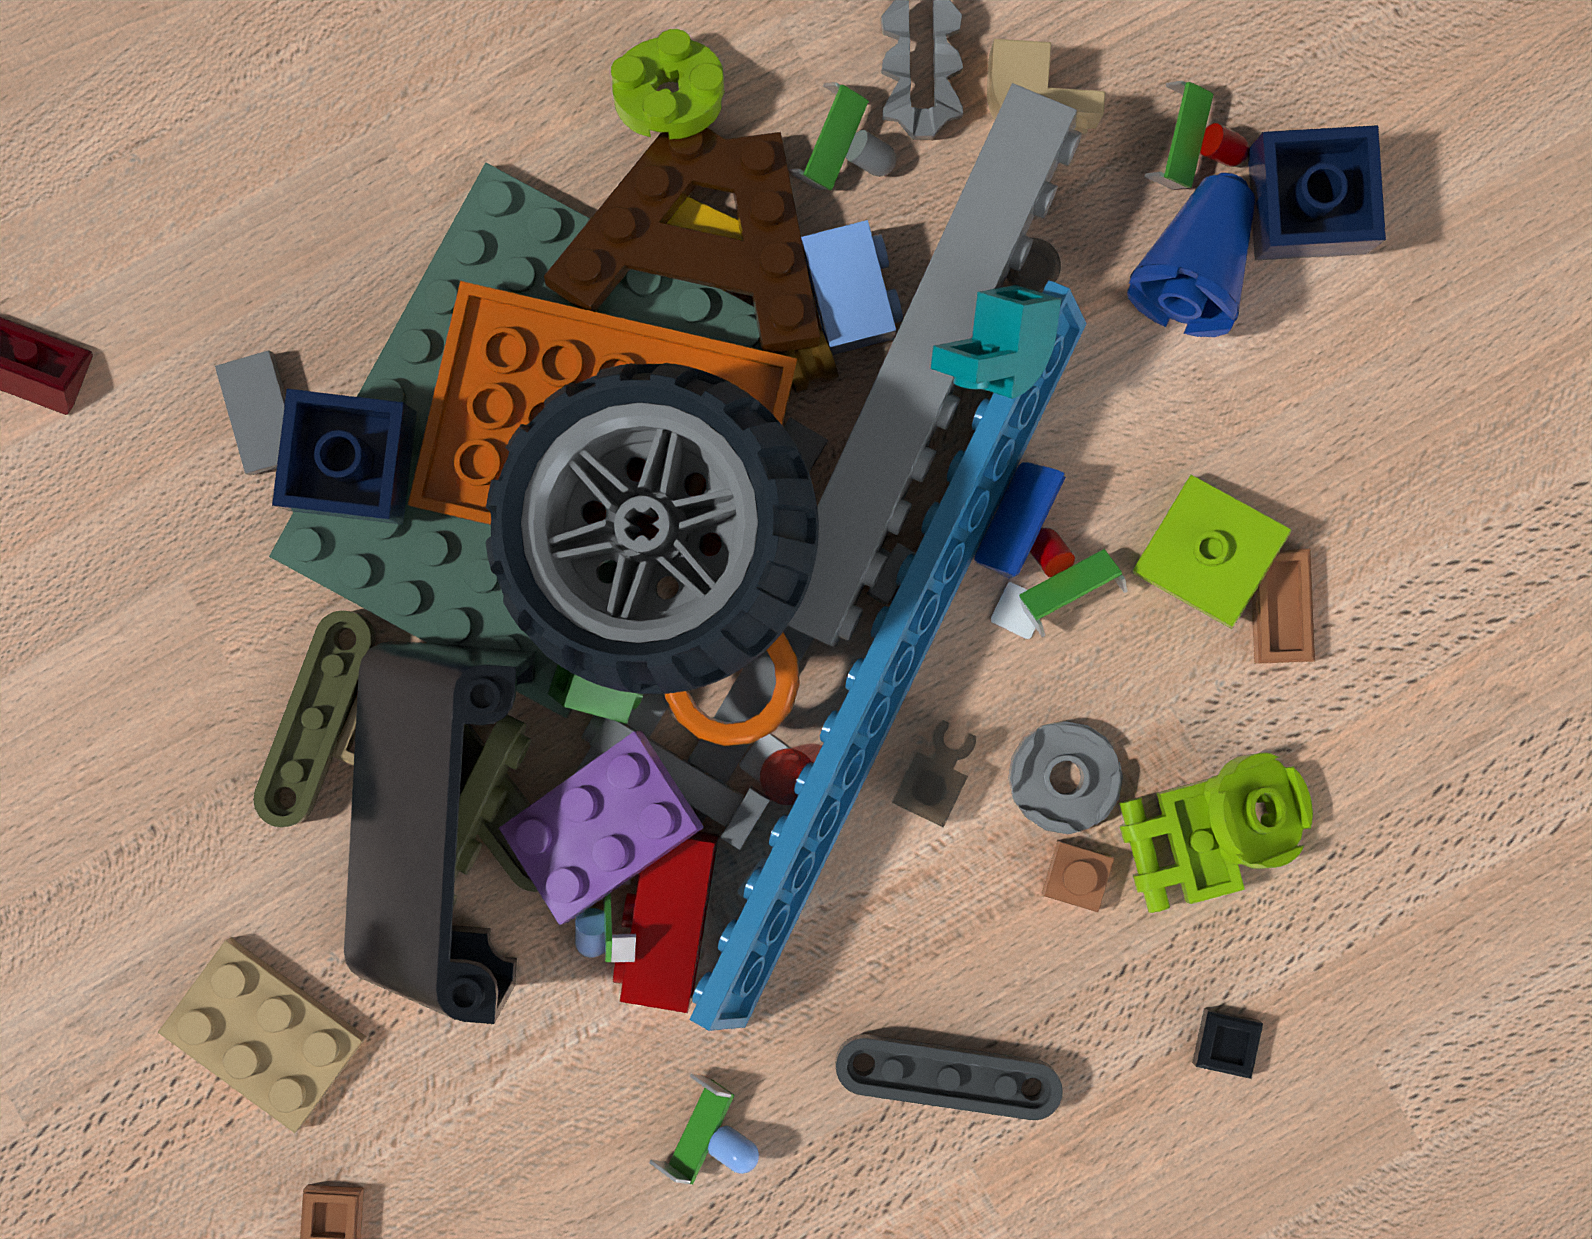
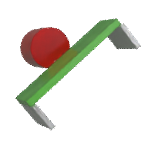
M1181 80L1166 83L1167 88L1183 95L1165 173H1145L1144 177L1172 190L1192 188L1200 153L1227 167L1241 165L1249 155L1250 149L1247 139L1218 123H1213L1206 128L1214 93L1192 82Z
M1041 528L1030 553L1044 573L1051 578L1019 594L1023 611L1041 637H1044L1045 632L1040 618L1113 579L1124 593L1128 591L1122 571L1105 549L1073 565L1075 556L1060 535L1051 528Z

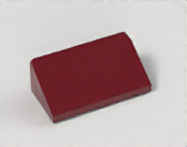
M0 317V391L68 415L75 404L91 363L92 351Z

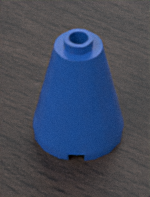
M1220 173L1208 176L1202 180L1130 276L1128 283L1130 286L1127 295L1139 312L1164 327L1167 326L1169 319L1187 324L1183 334L1195 337H1217L1229 333L1239 315L1255 205L1254 193L1244 179L1232 173Z

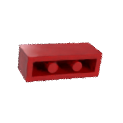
M698 831L641 871L637 893H627L622 915V927L631 928L630 934H636L635 962H615L613 983L622 984L619 1002L688 1013L695 990L719 840L718 834Z

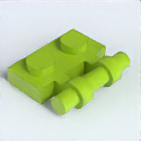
M1208 779L1157 792L1162 815L1146 818L1141 797L1119 802L1124 824L1120 825L1124 843H1130L1137 868V873L1133 874V879L1137 892H1143L1148 913L1169 909L1170 904L1165 887L1180 883L1185 901L1189 904L1245 890L1238 864L1228 863L1222 857L1220 845L1213 834L1209 818V805L1204 796L1205 784ZM1167 834L1175 864L1160 867L1152 837Z

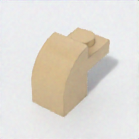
M994 39L989 54L987 76V102L994 120L999 113L1011 84L1014 83L1076 109V127L1074 130L1086 134L1088 129H1096L1104 114L1105 91L1048 88L1051 42Z

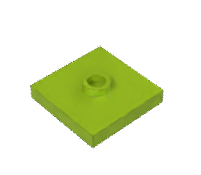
M1190 475L1135 565L1133 574L1228 628L1233 629L1289 537L1291 529L1199 478Z

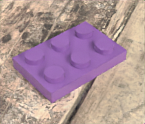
M634 731L499 827L559 925L570 922L704 828L642 731Z

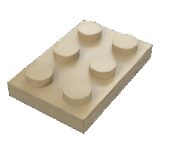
M232 937L223 942L158 1031L160 1035L293 1133H296L366 1039L365 1035Z

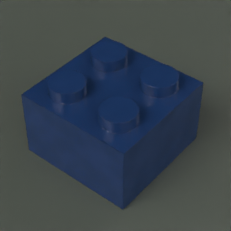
M1378 125L1262 132L1249 147L1250 189L1255 196L1252 218L1255 261L1367 254L1386 240Z
M287 389L272 506L292 512L403 525L417 411L404 402Z

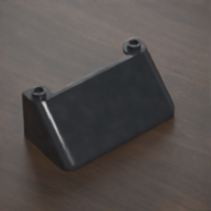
M403 641L382 642L367 651L359 667L344 938L345 962L351 972L359 978L447 1017L462 1022L495 1024L515 987L517 958H504L494 949L490 942L491 928L452 925L464 724H494L509 713L514 705L517 685L534 680L536 651Z

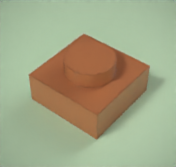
M1057 840L1041 894L1051 899L1099 912L1115 858Z

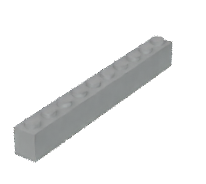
M1014 83L1011 84L817 506L819 538L812 578L800 607L787 626L833 647L837 646L840 637L849 641L855 632L863 613L862 608L855 606L864 585L872 588L876 585L887 561V556L880 553L889 532L895 535L900 533L912 506V503L905 501L904 498L913 479L921 483L925 479L936 454V450L928 446L937 427L945 430L948 428L960 402V397L953 395L956 385L953 383L954 377L931 369L933 346L972 338L977 292L1002 288L1010 268L1017 271L1021 270L1033 243V239L1026 236L1035 215L1044 219L1055 197L1058 186L1050 183L1059 163L1067 166L1070 164L1080 142L1082 133L1074 130L1076 127V109Z

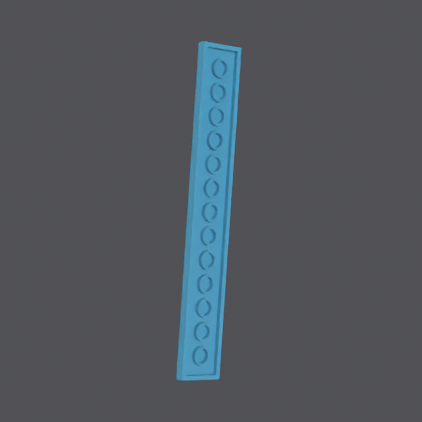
M1048 280L1042 292L1061 298L1054 348L1045 370L1036 383L1028 391L1016 398L1011 399L993 393L991 399L985 398L978 406L972 422V429L975 432L966 451H958L949 466L947 481L950 484L941 502H934L925 515L921 529L925 535L915 555L909 554L903 561L896 578V584L900 587L890 607L884 606L874 620L871 629V637L874 640L865 659L859 658L852 666L845 684L849 692L840 710H834L823 725L820 734V741L823 742L817 758L814 763L809 762L801 771L794 790L798 797L789 815H783L772 830L769 845L773 848L763 868L758 867L750 876L743 894L747 902L738 920L733 919L720 937L718 950L722 953L713 972H707L699 981L692 998V1002L696 1004V1007L689 1019L708 1031L746 1027L1087 323L1068 287Z

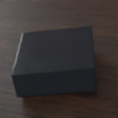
M1204 1008L1192 1063L1199 1068L1252 1079L1263 1023L1256 1019Z

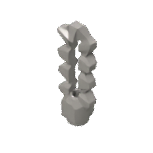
M894 0L881 16L883 35L898 40V43L886 52L882 63L881 74L898 81L883 108V120L898 122L913 140H932L946 122L961 119L963 116V106L948 79L960 74L963 70L959 51L947 41V38L959 33L962 14L951 0H933L934 107L917 109L916 107H911L909 0Z

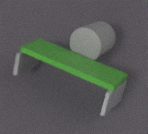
M837 82L824 83L823 87L836 94L834 102L805 171L801 169H788V172L817 190H832L845 157L848 161L874 176L888 175L893 171L897 161L894 149L866 130H860L856 133L869 100L845 85H840Z

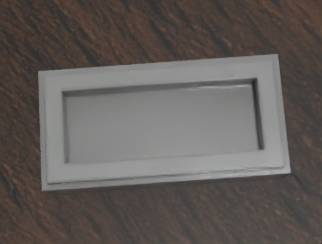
M268 350L216 365L215 369L245 474L251 476L276 469L286 394L274 353Z

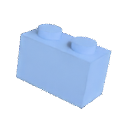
M868 220L801 237L809 281L821 328L832 355L894 340L896 333L895 323L902 322L903 315L896 289L886 290L881 269L889 267L882 235L872 236Z

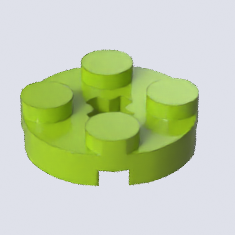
M668 29L662 32L658 38L649 39L634 46L623 56L617 58L611 66L612 93L616 112L627 127L640 135L651 137V130L655 132H668L669 139L690 137L711 125L722 109L721 100L725 93L721 62L708 47L691 40L689 34L684 30ZM663 83H678L679 90L672 93L667 88L657 91L659 85Z
M1257 753L1236 757L1225 764L1220 773L1209 778L1205 784L1204 796L1209 805L1211 828L1220 845V853L1228 863L1233 865L1242 864L1253 869L1281 867L1295 860L1305 846L1297 845L1302 838L1303 829H1311L1313 819L1311 796L1301 774L1294 767H1284L1280 761L1275 760L1279 758L1276 755ZM1256 802L1264 803L1267 813L1261 816V823L1256 816Z

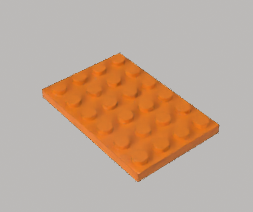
M460 281L408 506L491 525V512L486 508L491 480H498L509 455V451L505 447L520 424L527 425L545 408V399L569 383L576 384L591 378L602 369L630 363H670L699 369L723 378L746 391L766 407L783 426L797 358ZM634 458L627 465V474L632 481L640 482L646 463L642 458ZM596 501L588 503L583 510L584 519L589 524L604 520L606 517L605 506ZM645 514L642 515L637 525L643 530L637 534V537L643 535L653 539L659 532V529L653 525L659 519V516L652 518ZM712 533L719 540H721L718 534Z

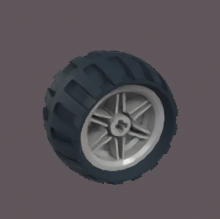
M630 363L602 369L597 375L576 384L569 383L546 398L544 401L545 408L527 425L520 424L505 448L509 451L508 458L499 479L491 480L486 508L491 512V537L486 540L490 570L499 581L504 595L503 603L518 627L530 637L547 657L569 672L603 687L638 694H669L704 687L734 674L758 658L782 634L800 607L812 578L818 549L819 519L812 480L800 451L782 424L758 400L733 383L699 369L670 363ZM634 458H642L646 461L640 482L632 481L627 474V465ZM692 474H701L706 479V490L702 495L691 497L686 492V480ZM593 501L602 503L606 509L605 519L589 524L583 516L585 506ZM644 514L652 518L659 516V519L653 523L659 529V532L653 539L643 535L637 537V534L643 530L637 525V522ZM709 533L718 534L722 542L719 552L713 556H706L701 551L703 537ZM613 560L617 562L613 583L607 584L600 580L598 570L602 563ZM666 576L674 577L679 584L677 594L670 599H662L657 593L658 582Z

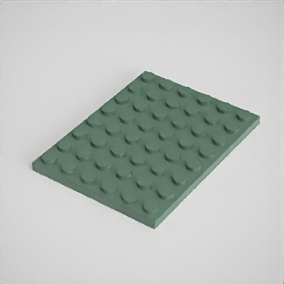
M485 162L357 397L404 402L417 411L403 525L293 512L269 557L427 643L536 651L534 680L529 683L518 684L516 691L564 718H569L573 709L563 707L548 695L557 663L547 657L530 637L518 627L503 603V592L496 575L490 570L487 557L486 540L491 537V525L408 506L460 281L578 308L548 288L545 284L544 275L590 218ZM630 269L596 311L606 315L762 350L754 307L718 288ZM609 560L602 563L598 570V576L602 582L607 584L613 583L617 562Z

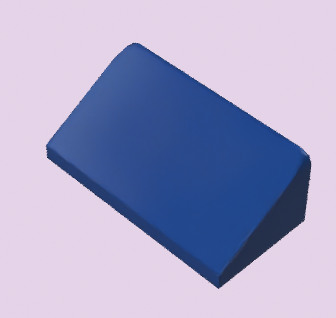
M1023 462L1017 467L974 556L977 564L1008 579L1019 575L1066 478L1064 477L1065 473L1029 462Z

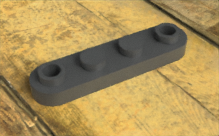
M859 1034L850 1037L840 1046L835 1061L839 1081L848 1091L854 1094L991 1115L1041 1120L1049 1117L1057 1110L1063 1094L1061 1081L1054 1069L1046 1062L1038 1059L876 1035ZM862 1053L869 1054L874 1058L873 1067L864 1072L857 1070L853 1066L854 1058ZM1029 1078H1036L1041 1081L1040 1091L1033 1096H1027L1021 1091L1022 1084Z

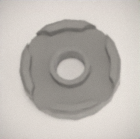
M1067 721L1041 725L1022 739L1012 755L1008 780L1014 802L1027 819L1046 831L1072 834L1097 825L1108 817L1120 797L1123 774L1117 754L1113 750L1114 748L1105 736L1088 725ZM1062 761L1074 763L1081 775L1079 785L1069 793L1057 792L1050 782V774L1053 767Z

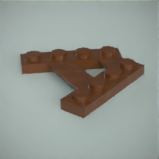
M705 128L695 135L682 139H669L668 132H661L544 275L545 284L548 288L578 308L593 312L598 310L630 269L750 295L753 299L762 351L776 353L817 347L820 343V333L781 132L724 139L709 128ZM696 186L729 192L734 195L742 240L670 225L667 222Z

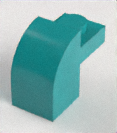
M1016 285L977 292L972 338L934 345L931 369L953 376V383L963 388L984 389L1011 399L1022 395L1036 383L1051 357L1056 340L1061 298Z

